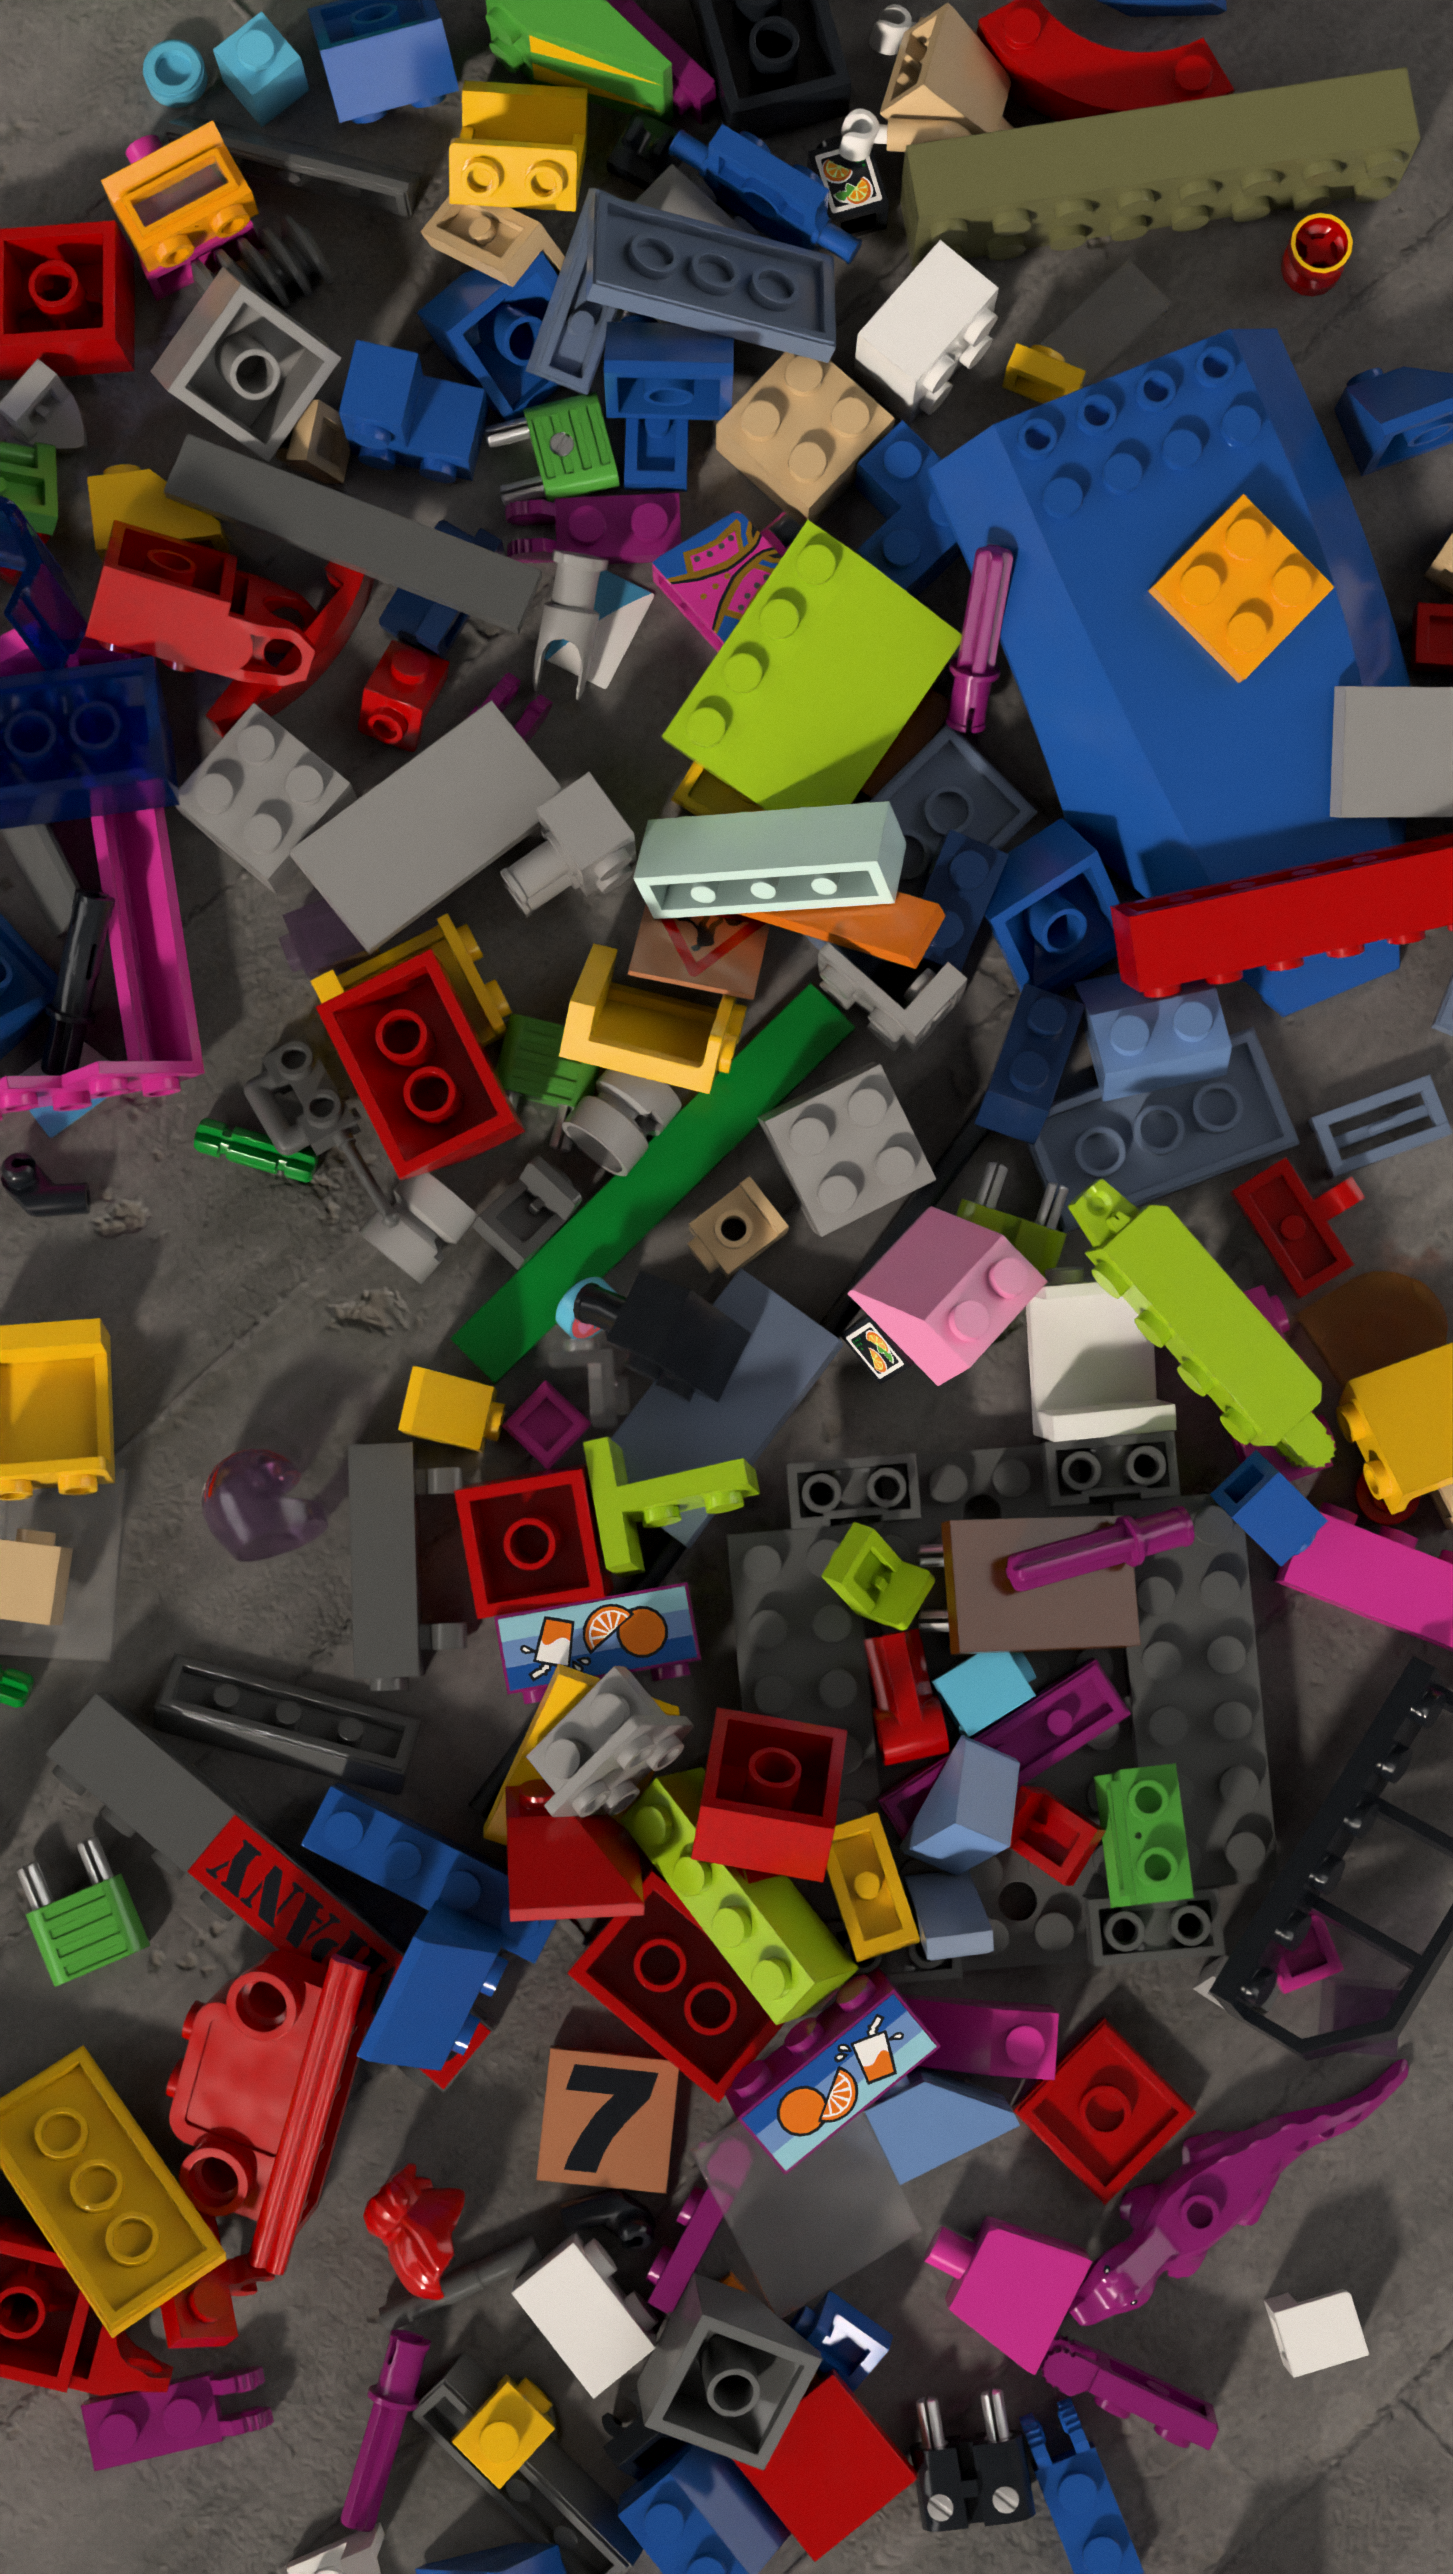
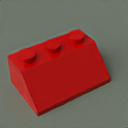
M432 949L316 1006L325 1028L401 1181L467 1161L525 1132L442 961Z

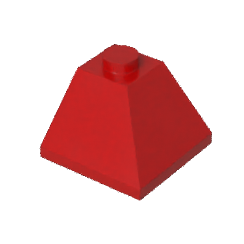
M544 1779L530 1780L520 1786H505L510 1922L644 1915L639 1848L637 1842L626 1828L608 1814L589 1815L586 1817H552L544 1805L555 1792Z

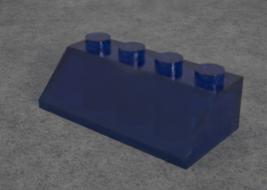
M153 656L0 677V830L180 805L174 744L157 665Z

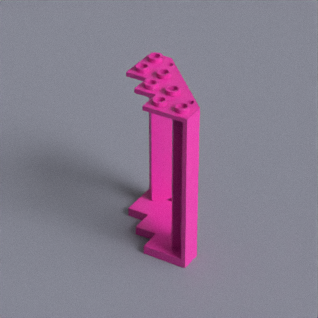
M30 619L1 635L0 690L70 679L101 889L103 893L115 899L112 916L108 925V935L127 1061H97L61 1076L0 1078V1121L3 1120L2 1114L26 1111L46 1106H53L54 1111H74L92 1106L91 1099L142 1091L144 1097L171 1095L181 1091L180 1082L205 1073L141 654L137 651L130 654H121L105 649L96 639L85 636L86 624Z

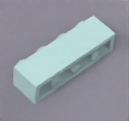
M889 801L651 819L647 822L633 879L654 919L892 904L896 900L907 843Z

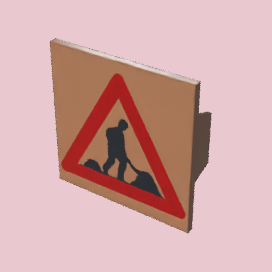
M646 904L628 975L754 1000L770 924L739 914L654 919Z

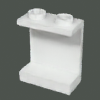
M1084 1267L1045 1269L1048 1282L1026 1305L1033 1435L1053 1442L1177 1430L1175 1404L1157 1399L1154 1344L1136 1326L1134 1319L1138 1314L1122 1296L1116 1299L1108 1294L1093 1276L1085 1277Z

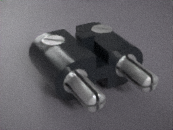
M993 2388L992 2394L991 2389L981 2393L986 2432L976 2433V2436L973 2438L961 2439L960 2435L944 2437L938 2399L928 2396V2399L923 2397L917 2400L916 2407L922 2441L911 2445L910 2453L912 2465L917 2471L915 2484L923 2530L941 2532L968 2529L970 2524L984 2522L985 2526L1010 2524L1027 2520L1036 2514L1023 2433L1019 2430L1009 2429L1004 2396L1001 2389Z

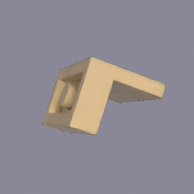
M448 196L420 231L432 248L511 287H514L541 251L557 275H559L565 259L563 253L539 221L509 207L449 204Z

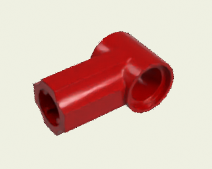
M919 1628L863 1639L877 1705L876 1708H873V1718L884 1765L888 1766L949 1753L945 1720L937 1695L932 1694Z

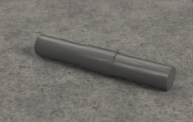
M534 2234L476 2262L472 2261L443 2275L440 2279V2284L444 2292V2298L438 2301L423 2299L409 2293L379 2307V2314L386 2330L390 2332L544 2259L539 2243Z

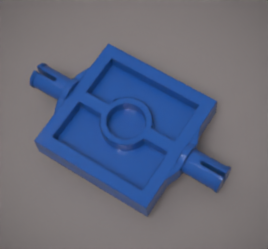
M724 124L720 126L710 141L709 147L685 133L683 129L673 139L669 148V154L699 171V175L703 177L705 183L717 198L716 205L733 216L742 217L754 229L772 240L816 252L823 247L844 260L848 265L857 255L862 245V240L857 239L831 223L832 219L827 215L830 190L824 187L820 177L809 168L799 164L790 166L772 155L768 146L757 136L746 131H741L738 134Z

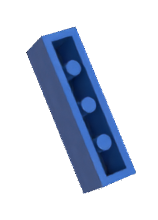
M339 1782L330 1786L301 1843V1846L429 1911L437 1900L507 1935L502 1948L533 1964L536 1963L557 1921L510 1922L507 1867Z

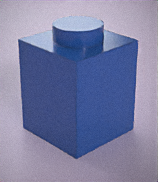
M1257 1450L1210 1494L1223 1510L1281 1567L1292 1556L1306 1550L1314 1541L1317 1531L1328 1521Z

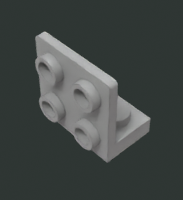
M828 942L818 952V971L823 979L819 984L820 987L844 1009L848 1010L853 1003L868 1015V1019L871 1021L867 1025L868 1030L894 1052L902 1045L909 1053L913 1054L957 1006L964 995L967 978L947 962L937 974L930 968H927L905 992L903 997L906 1000L900 1006Z

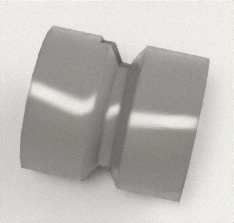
M606 1069L596 1081L595 1088L598 1095L584 1096L563 1121L562 1128L572 1143L596 1164L615 1175L627 1176L648 1150L649 1145L646 1136H659L680 1111L682 1104L676 1093L666 1083Z
M429 1172L402 1180L393 1190L396 1203L392 1209L400 1214V1222L397 1226L393 1228L384 1226L382 1224L383 1217L377 1209L358 1231L367 1241L420 1285L428 1279L444 1260L441 1246L444 1243L457 1244L478 1217L465 1202Z

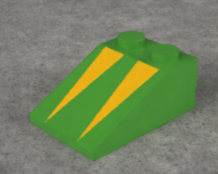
M485 0L487 8L485 18L489 25L491 36L490 49L496 59L511 73H516L520 70L535 85L588 88V102L632 115L635 109H638L665 124L673 118L672 63L606 0Z

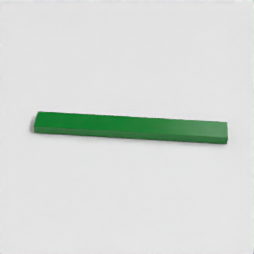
M810 983L732 1060L729 1074L719 1072L715 1076L710 1094L699 1092L671 1120L659 1136H655L648 1143V1150L627 1176L615 1175L450 1339L497 1385L557 1325L556 1310L566 1292L583 1279L590 1277L604 1279L760 1125L757 1117L777 1108L855 1031V1026Z

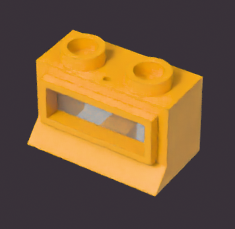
M213 120L101 180L116 216L148 272L160 266L170 268L181 264L193 254L195 247L216 236L226 238L238 233L247 226L251 217L259 214L253 193L224 144Z

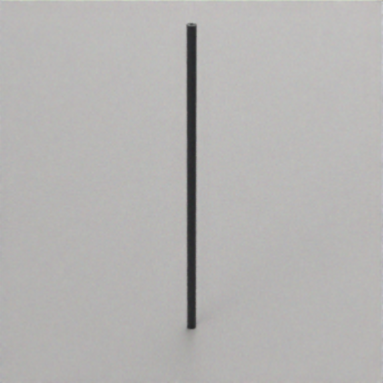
M981 1102L933 1166L932 1171L936 1180L914 1192L820 1321L819 1325L840 1339V1335L848 1328L861 1310V1307L847 1293L930 1206L936 1207L990 1133V1129L974 1124ZM666 1533L645 1561V1572L636 1574L622 1594L658 1588L687 1547ZM534 1715L468 1804L474 1811L486 1819Z

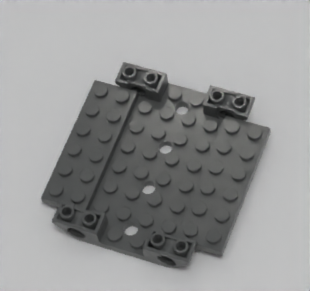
M1174 1431L1059 1442L1047 1441L1036 1445L916 1455V1453L786 1464L791 1529L727 1535L742 1712L847 1730L836 1825L878 1812L904 1892V1876L945 1870L904 1854L899 1847L902 1840L875 1798L943 1754L885 1766L883 1763L873 1718V1708H876L877 1705L863 1639L900 1630L856 1615L821 1576L829 1564L833 1552L841 1544L853 1522L874 1528L902 1561L918 1567L920 1566L917 1558H943V1553L917 1554L919 1545L942 1544L941 1523L948 1520H964V1506L971 1497L976 1495L987 1496L997 1504L999 1519L1130 1515L1133 1519H1138L1170 1510L1171 1507L1183 1506L1192 1519L1195 1533L1192 1545L1146 1556L1142 1565L1134 1566L1140 1646L1022 1652L1036 1675V1679L1029 1682L1035 1694L1090 1658L1097 1659L1131 1713L1022 1786L1044 1787L1100 1825L1094 1776L1112 1774L1120 1769L1176 1763L1194 1898L1111 1908L1102 1839L1073 1886H1064L1013 1849H1005L969 1869L993 1930L994 1951L986 1954L930 1961V1959L927 1960L920 1940L919 1943L857 1963L827 1871L825 1872L823 1882L787 1876L822 1921L831 1920L826 1921L827 1928L859 1967L847 1982L859 1975H868L877 1966L893 1984L963 1978V1972L1083 1961H1089L1093 1966L1225 1955L1219 1888L1203 1887L1276 1881L1279 1876L1246 1535L1245 1531L1210 1496L1211 1493L1180 1496ZM921 1567L927 1569L935 1577V1583L906 1630L919 1628V1623H948V1618L918 1619L921 1610L947 1609L944 1567ZM919 1628L930 1681L973 1655H951L949 1632H921ZM941 1704L948 1735L949 1750L956 1746L961 1735ZM1012 1882L1028 1884L1035 1895V1903L1031 1912L1025 1917L1018 1919L1005 1916L999 1907V1895L1002 1889Z

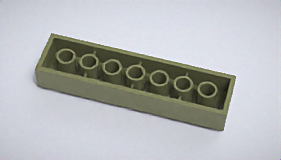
M1407 67L906 145L899 198L911 267L918 266L940 240L963 259L989 255V258L992 260H1008L1020 256L1026 249L1050 245L1052 250L1065 251L1083 245L1087 239L1111 236L1115 241H1128L1143 236L1148 230L1172 226L1174 231L1185 232L1201 228L1209 220L1233 217L1237 222H1249L1266 216L1271 210L1294 207L1295 211L1303 213L1322 209L1335 200L1354 197L1355 201L1359 203L1381 200L1389 196L1392 191L1397 190L1421 140Z

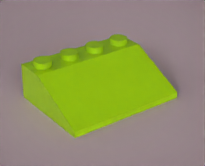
M807 520L661 737L673 748L765 811L851 804L960 645L962 634L860 555Z

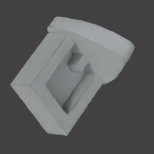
M37 358L0 402V412L10 424L9 433L14 440L29 447H33L37 441L55 445L56 453H83L88 448L83 415L78 403L63 380Z

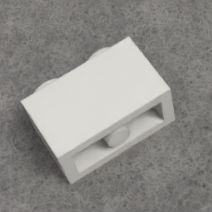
M576 2232L544 2256V2259L538 2261L517 2278L511 2294L594 2399L656 2348L657 2334L652 2327L658 2323V2319L639 2293L634 2290L627 2296L611 2275L618 2269L603 2246L594 2238L586 2244Z

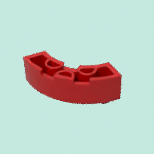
M1014 0L978 20L977 34L980 40L1009 74L1011 86L1008 95L1026 109L1029 105L1057 122L1234 93L1233 86L1204 37L1187 45L1156 52H1132L1108 48L1089 41L1064 26L1046 9L1040 0Z

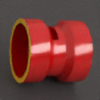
M1316 213L1308 215L1296 225L1281 261L1283 279L1293 291L1301 295L1314 297L1325 294L1335 287L1352 253L1353 239L1350 229L1346 224L1332 214ZM1313 264H1317V265L1323 264V266H1319V267H1313L1312 265H1313Z

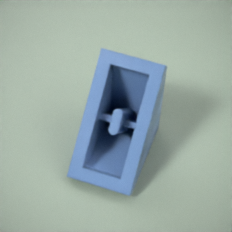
M961 1735L899 1847L904 1854L958 1876L1009 1848L1020 1767L1017 1759Z

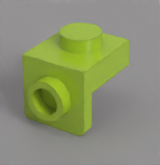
M853 1522L841 1544L833 1552L829 1564L821 1575L856 1615L900 1631H904L909 1627L935 1583V1577L927 1569L902 1561L874 1528L857 1522Z

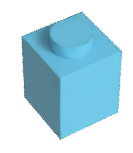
M262 11L213 49L224 84L261 127L265 126L309 91L301 57Z
M1022 1652L973 1654L930 1681L932 1690L938 1696L940 1703L959 1734L966 1737L972 1736L1036 1696L1029 1685V1682L1036 1679V1675Z

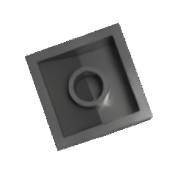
M693 2273L656 2344V2348L653 2350L637 2381L644 2426L764 2470L823 2360L821 2352L753 2295Z

